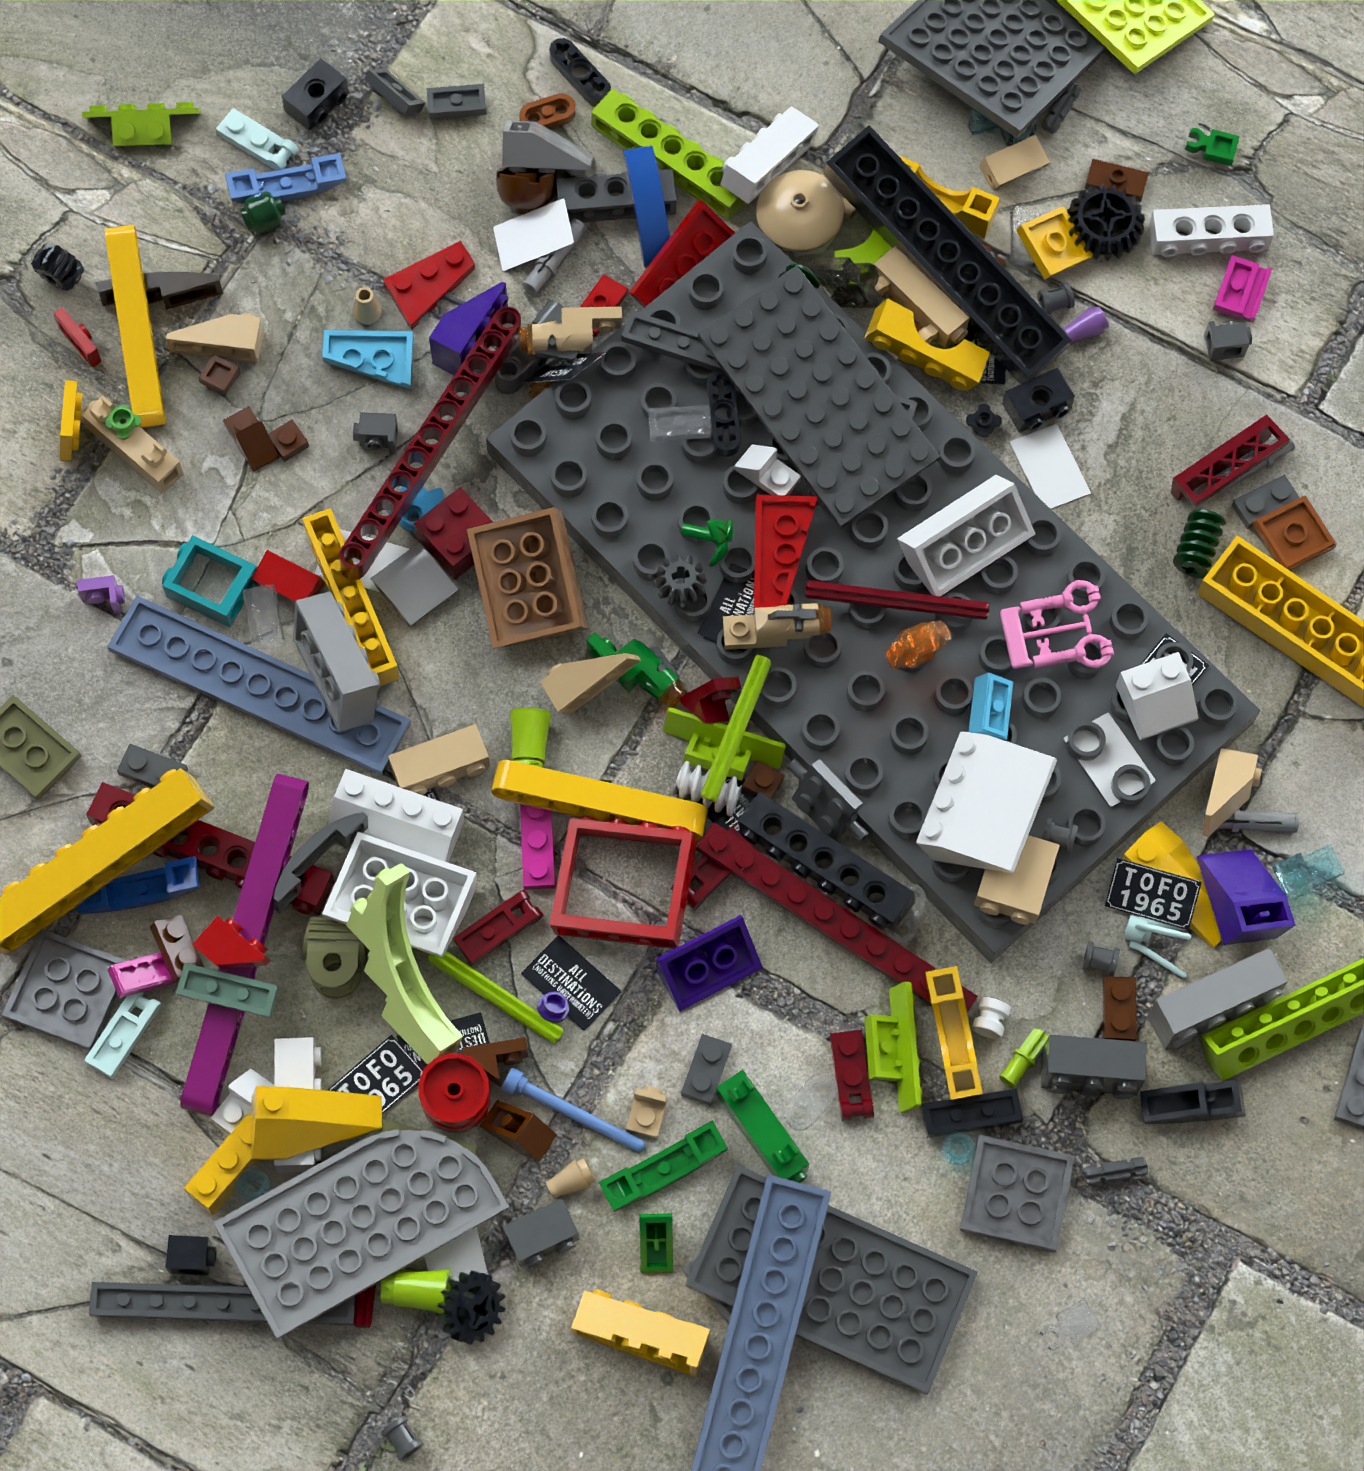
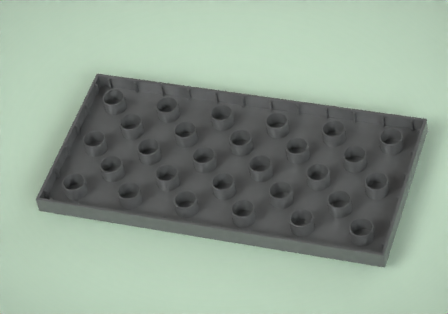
M750 221L639 313L700 332L772 283L782 272L786 271V267L794 262ZM820 287L814 289L893 394L918 402L913 420L938 452L940 460L841 529L820 500L817 499L787 605L817 603V619H819L820 625L819 635L804 639H788L787 646L749 648L743 653L735 649L725 650L722 644L724 639L723 629L718 634L717 642L699 635L698 631L704 618L711 610L712 601L723 578L725 577L734 583H742L748 581L754 575L756 495L770 494L734 470V465L753 444L776 448L777 459L799 475L800 473L736 387L735 392L741 435L740 449L735 455L730 457H724L716 453L712 441L707 397V380L715 371L622 342L621 335L625 328V323L590 352H606L604 355L572 379L553 382L486 437L487 453L543 510L555 507L563 511L567 534L711 680L715 678L739 677L741 689L730 694V699L735 704H737L755 656L761 655L771 660V667L750 720L769 739L784 743L786 745L784 754L791 761L796 758L808 771L810 766L820 759L863 803L858 810L857 822L869 832L867 838L990 963L996 960L1034 924H1019L1011 920L1010 916L1001 913L990 915L982 912L980 907L975 906L974 903L985 869L934 861L916 844L961 731L969 732L976 677L989 672L1013 681L1008 735L1005 741L1055 757L1057 760L1028 835L1041 839L1047 817L1052 818L1053 822L1065 826H1078L1071 853H1067L1065 848L1059 847L1037 921L1220 754L1221 748L1226 749L1255 722L1260 709L886 350H880L872 342L864 339L866 331ZM719 381L716 385L719 390V398H724L725 386L723 382ZM721 407L716 410L715 415L721 420H726L732 416V412L726 407ZM723 429V442L725 446L731 445L728 429ZM994 475H998L1015 484L1035 531V535L941 596L989 603V616L986 620L805 597L806 583L809 580L932 595L909 566L897 538ZM802 476L801 481L789 494V496L817 497ZM732 519L734 535L732 542L728 541V553L713 567H710L709 563L717 550L715 543L681 534L682 526L685 523L708 528L707 521L722 520L727 523V520ZM677 554L681 556V561H686L691 555L693 557V565L701 563L703 566L701 573L707 575V582L703 584L705 593L697 595V602L695 604L686 600L684 608L680 606V601H675L670 606L668 604V597L660 599L658 596L659 589L654 587V579L658 577L656 569L664 567V560L666 558L675 562ZM733 563L748 570L743 573H734L728 568ZM677 579V583H684L683 579ZM1076 580H1084L1094 586H1098L1101 601L1098 602L1092 611L1086 614L1089 616L1092 629L1091 634L1103 636L1112 642L1114 655L1111 656L1108 663L1099 668L1086 667L1077 661L1058 663L1057 665L1036 669L1034 664L1017 669L1012 668L1000 617L1002 609L1017 606L1021 608L1020 602L1061 595L1066 587ZM1086 588L1073 590L1071 594L1074 600L1073 603L1076 606L1089 604ZM1059 607L1043 610L1041 617L1044 618L1045 626L1037 623V627L1033 628V618L1030 613L1022 614V611L1019 612L1023 633L1084 622V614L1074 613L1068 608ZM1085 627L1024 639L1028 658L1033 661V656L1040 654L1037 640L1041 639V643H1044L1045 638L1049 639L1050 645L1048 648L1051 650V653L1074 649L1079 640L1088 635ZM1167 633L1178 642H1169L1161 646L1154 660L1161 658L1164 653L1169 651L1179 652L1186 660L1188 674L1193 665V655L1191 652L1209 664V667L1192 686L1198 720L1140 740L1123 701L1117 697L1119 692L1115 685L1120 672L1139 666ZM1099 642L1087 643L1084 649L1087 659L1094 661L1102 658ZM1106 713L1111 715L1156 780L1150 784L1148 773L1140 766L1128 764L1120 767L1113 776L1111 789L1114 796L1121 802L1110 807L1078 761V759L1083 761L1093 760L1102 753L1106 736L1103 729L1092 721ZM1081 730L1091 731L1097 736L1099 747L1090 752L1082 751L1075 746L1073 735ZM1132 773L1140 777L1144 788L1133 795H1127L1119 789L1117 781L1121 775Z

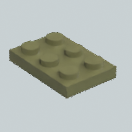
M12 695L0 707V768L35 799L39 800L82 756L76 748L17 697Z

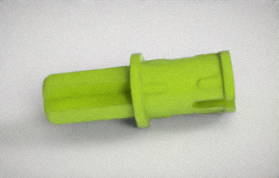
M1033 1029L1019 1050L1015 1049L1013 1051L1014 1057L1003 1072L1000 1073L999 1079L1007 1086L1015 1089L1029 1067L1035 1066L1034 1060L1044 1048L1049 1036L1040 1029Z

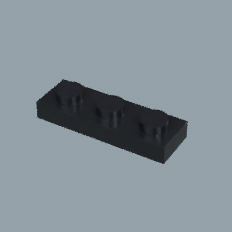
M1017 1089L921 1105L927 1138L1022 1123L1023 1121Z

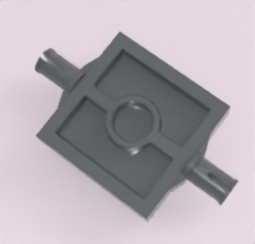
M796 758L787 765V769L799 779V786L792 800L801 811L805 812L816 823L824 834L837 841L844 835L845 831L849 830L859 842L867 838L869 832L857 822L858 810L863 803L820 759L813 763L808 771Z

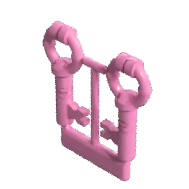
M1076 580L1069 584L1061 595L1020 602L1021 608L1017 606L1002 609L1000 617L1012 668L1017 669L1034 664L1036 669L1073 661L1082 663L1086 667L1099 668L1108 663L1111 656L1114 655L1112 642L1103 636L1091 634V624L1089 616L1086 614L1092 611L1098 602L1101 601L1098 586H1094L1084 580ZM1086 588L1089 604L1076 606L1073 603L1074 600L1071 594L1073 590ZM1065 607L1074 613L1084 614V622L1023 633L1019 618L1020 611H1022V614L1030 613L1033 618L1032 625L1035 628L1037 623L1045 626L1044 618L1041 617L1042 611L1045 609ZM1085 627L1088 635L1079 640L1074 649L1051 653V650L1048 648L1050 645L1049 639L1045 638L1044 643H1041V639L1037 640L1040 654L1033 656V661L1028 658L1024 639ZM1099 642L1102 658L1094 661L1087 659L1084 649L1087 643Z

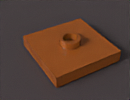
M1306 495L1254 520L1252 524L1274 560L1289 571L1335 549L1337 546L1334 538Z

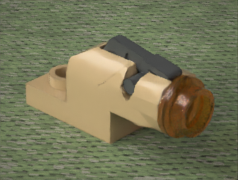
M622 307L562 308L561 324H557V321H551L541 324H527V327H520V351H528V354L538 357L574 361L579 353L592 351L593 329H598L600 332H613L621 327Z
M817 603L760 607L754 609V615L723 616L725 650L787 646L788 639L810 638L815 635H824V632H831L832 630L830 607H823L822 604Z

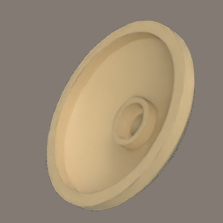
M807 170L786 172L771 180L762 190L756 207L757 222L760 230L778 248L790 252L813 251L829 243L839 232L844 220L843 198L831 182L819 173ZM798 199H802L805 201L803 204L795 203V201Z

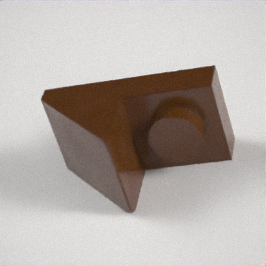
M249 406L223 420L224 426L253 472L279 458L263 422L257 420Z
M526 1037L462 1048L463 1055L474 1058L484 1068L488 1079L501 1087L497 1063L504 1062V1065H514L523 1061L522 1058L529 1057Z

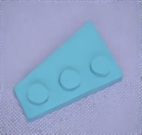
M324 330L323 362L411 390L413 331Z

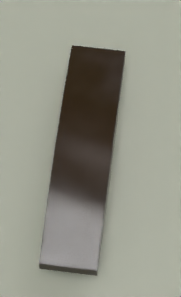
M195 272L143 273L148 304L163 300L166 310L223 294L218 275ZM112 279L95 282L102 305L106 306L115 303Z

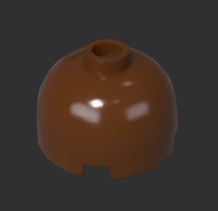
M509 167L496 170L497 192L507 206L516 208V213L526 214L533 211V209L544 206L553 195L555 173L538 172V168H526L524 172L509 171Z

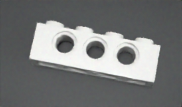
M1270 204L1153 210L1149 222L1153 255H1162L1164 257L1188 253L1198 256L1209 252L1231 254L1235 251H1250L1258 253L1269 250L1274 237ZM1235 229H1241L1246 233H1239ZM1207 230L1214 231L1216 234H1209ZM1177 232H1184L1188 236L1179 235Z

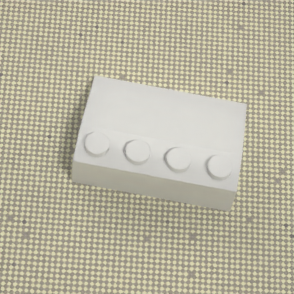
M961 731L916 844L934 861L1014 873L1057 763L1056 758L989 735Z
M357 832L322 916L347 924L351 914L350 908L360 898L367 899L374 888L375 877L383 869H392L402 863L410 871L405 889L404 904L406 929L412 948L442 958L461 924L477 888L476 872Z

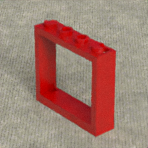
M580 816L579 819L570 818L550 919V927L554 934L670 949L678 948L697 845L693 832L681 826L664 829L659 828L658 825L653 823H641L640 826L629 825L628 822L620 819H611L610 822H603L591 816ZM580 835L681 846L666 927L565 915Z

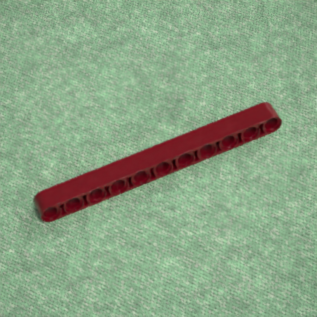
M510 306L502 307L494 314L339 552L340 571L345 578L358 580L363 578L518 341L521 334V315L515 308ZM509 323L513 326L510 328L503 327L502 324ZM495 346L499 349L491 351L488 350L487 347ZM474 369H480L484 372L480 374H475L471 371ZM460 392H465L468 394V396L459 397L456 394ZM449 415L452 416L453 419L445 421L442 420L441 417ZM428 439H435L438 442L435 444H428L425 441ZM418 462L421 463L423 466L419 468H413L409 465ZM398 486L407 488L404 492H397L394 489ZM382 510H388L392 512L388 516H381L378 514ZM366 534L376 536L373 540H365L362 537ZM351 558L359 559L360 562L358 564L351 565L347 563V560Z

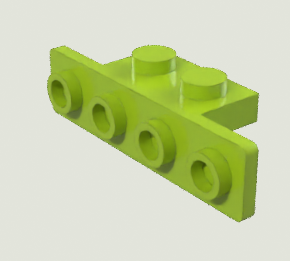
M178 102L175 109H165V103H149L145 110H136V104H119L118 110L107 111V105H90L89 111L82 112V118L111 117L113 146L173 144L171 115L201 114V108H194V102Z
M669 707L666 712L663 732L690 741L684 754L683 762L689 761L691 765H701V768L709 770L728 725L719 722L707 724L693 714ZM745 731L727 776L732 778L736 776L738 780L742 781L750 760L754 762L759 760L770 767L780 769L786 745Z
M904 981L889 990L891 1016L870 1014L864 1017L869 1080L897 1083L900 1113H907L919 1108L922 1099V1089L919 1080L920 1060L917 1055L916 1045L917 1027L914 1021L913 1009L915 1000L911 982Z

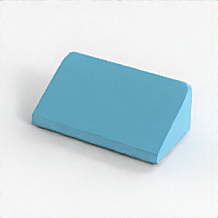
M989 672L975 678L969 724L970 733L985 734L1004 741L1007 740L1013 681Z

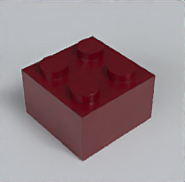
M459 487L414 523L416 539L456 580L474 565L467 529L493 523V521Z

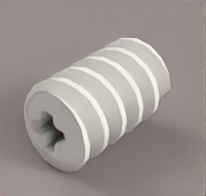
M686 761L678 774L673 796L679 790V799L685 800L691 794V801L698 803L703 798L701 791L710 769L705 776L701 773V765H697L694 771L691 772L689 761ZM733 776L729 783L724 782L718 800L715 802V812L719 813L726 806L727 816L733 815L742 785L740 787L737 786L736 776ZM703 798V805L709 808L713 801Z

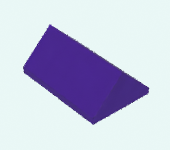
M741 915L656 958V971L679 1012L763 969Z

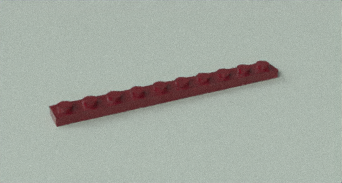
M714 822L697 845L696 851L702 855L704 854L722 868L727 869L731 874L897 984L904 981L911 982L912 993L932 1006L925 972L938 969ZM962 986L968 1013L978 996Z

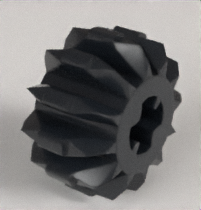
M52 243L43 244L31 262L34 271L41 278L56 288L63 290L72 289L75 284H78L84 272L81 261L77 260L74 255L62 249L59 245Z

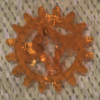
M941 620L937 622L931 621L928 624L927 622H921L916 626L901 631L899 633L900 637L889 645L891 648L885 650V657L890 666L895 668V670L901 667L905 669L908 666L909 668H915L922 663L935 659L937 657L936 653L946 646L945 642L951 640V633L945 622Z

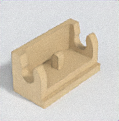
M1034 135L984 157L979 168L990 187L994 190L1032 171L1046 167L1050 162L1037 136Z

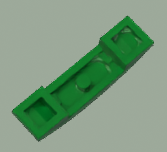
M713 1120L684 1135V1139L629 1169L626 1167L598 1182L613 1211L615 1212L672 1185L727 1151L728 1147Z

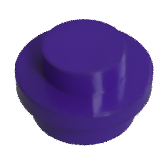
M549 992L540 998L537 1010L546 1021L558 1023L567 1017L569 1005L563 994Z

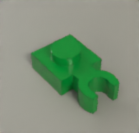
M1198 128L1190 129L1188 137L1194 138L1198 142L1187 141L1186 151L1190 153L1203 151L1205 152V160L1232 166L1240 136L1211 129L1210 136H1208Z

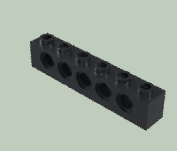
M760 791L738 819L740 834L751 844L756 845V843H759L766 848L767 854L779 862L783 859L791 864L792 870L802 878L806 879L809 876L817 881V886L823 892L831 896L835 893L844 899L843 903L849 909L857 913L861 910L870 916L869 920L871 923L882 930L888 928L894 932L915 904V892ZM771 826L781 828V831L775 835H769L765 832ZM798 842L807 845V847L800 852H795L791 849V847ZM822 859H828L833 862L826 869L816 866ZM848 876L858 878V882L852 886L842 883L843 879ZM873 893H880L884 896V899L881 902L873 903L868 900V897Z

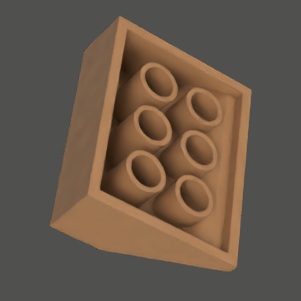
M552 507L467 529L494 649L560 637L589 629L562 510Z

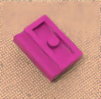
M1232 255L1213 310L1238 319L1242 317L1250 320V323H1254L1272 268L1268 267V269L1259 267L1260 264Z

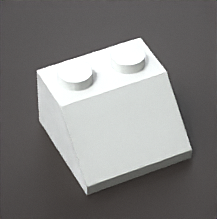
M1179 652L1120 672L1115 686L1140 740L1198 720L1191 678Z

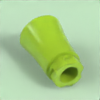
M516 708L510 710L511 761L543 768L546 759V745L552 713L539 708Z
M400 1270L381 1281V1303L443 1314L444 1309L437 1307L440 1302H445L446 1297L441 1294L442 1290L450 1291L451 1289L449 1280L453 1279L452 1270Z

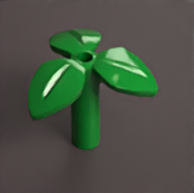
M732 519L727 520V523L722 520L707 521L708 528L685 523L682 526V535L715 543L717 550L709 566L717 565L728 553V541L732 542L734 526Z

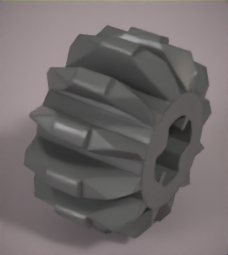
M679 554L675 556V562L666 558L664 560V567L656 569L658 577L654 579V587L659 589L658 596L660 599L668 597V604L670 606L675 601H680L682 608L686 606V600L695 604L697 602V595L705 593L703 584L707 582V575L701 573L703 571L702 564L693 565V557L691 555L686 561H681ZM682 578L684 583H677V579Z

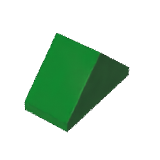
M672 1213L639 1214L641 1273L673 1272Z

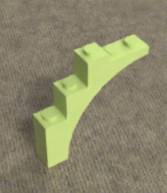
M400 863L392 869H383L375 877L374 888L367 899L360 898L350 908L351 914L346 926L370 950L364 972L387 995L385 999L386 1005L381 1016L429 1064L433 1059L444 1054L455 1053L463 1036L449 1021L433 998L413 955L406 929L404 910L405 889L410 871Z

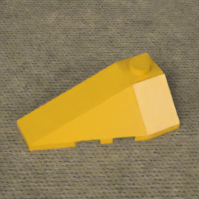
M1162 821L1158 822L1124 853L1122 859L1201 881L1202 884L1190 929L1214 949L1222 941L1200 867L1186 843Z

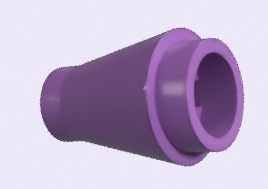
M1099 306L1094 309L1090 307L1072 323L1064 327L1063 330L1072 339L1070 343L1072 344L1082 339L1104 334V330L1109 328V323Z

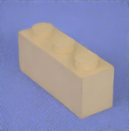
M476 724L388 755L390 767L398 787L420 795H424L428 789L436 786L440 788L448 787L457 781L456 779L467 775L469 777L478 776L484 773L486 768L490 767L489 755Z

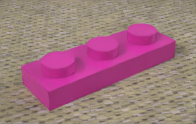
M520 804L524 890L555 888L552 811Z

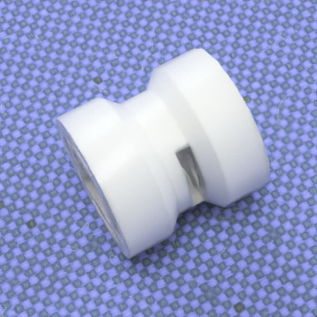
M983 997L978 1007L980 1016L974 1019L971 1029L981 1036L1001 1039L1005 1029L1002 1023L1005 1019H1008L1011 1007L1003 1001Z

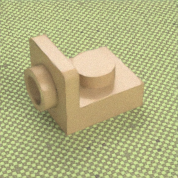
M651 1086L635 1089L626 1132L658 1139L667 1104V1096L663 1095L660 1089Z

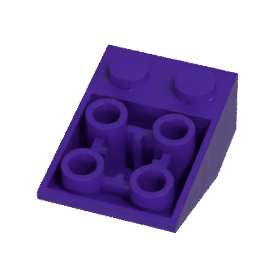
M498 283L443 315L429 336L433 365L452 375L456 374L494 314L500 308L508 307L509 297L507 296L506 283Z
M1251 849L1197 856L1223 945L1277 939L1296 926L1287 896Z

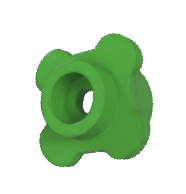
M120 405L110 413V417L105 419V426L107 429H113L117 432L120 439H127L130 436V432L135 427H139L142 421L141 417L134 415L128 406ZM122 420L126 421L125 424H121L120 422Z

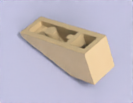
M242 313L240 315L229 314L167 333L166 340L170 352L212 357L215 354L223 359L258 363L264 330L260 317L250 313Z
M622 653L557 664L549 669L547 672L548 676L542 679L540 683L557 712L573 714L638 664L641 659L637 655Z
M1221 748L1205 813L1202 836L1209 837L1250 799L1252 786L1259 787L1262 769L1256 768L1258 755Z

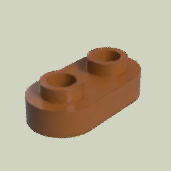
M563 93L525 104L520 110L519 119L520 121L530 122L531 119L539 120L537 123L547 129H552L567 124L574 119L576 113L575 101L571 96ZM559 110H564V111H566V112L563 113V114H558V113H557V111H559Z

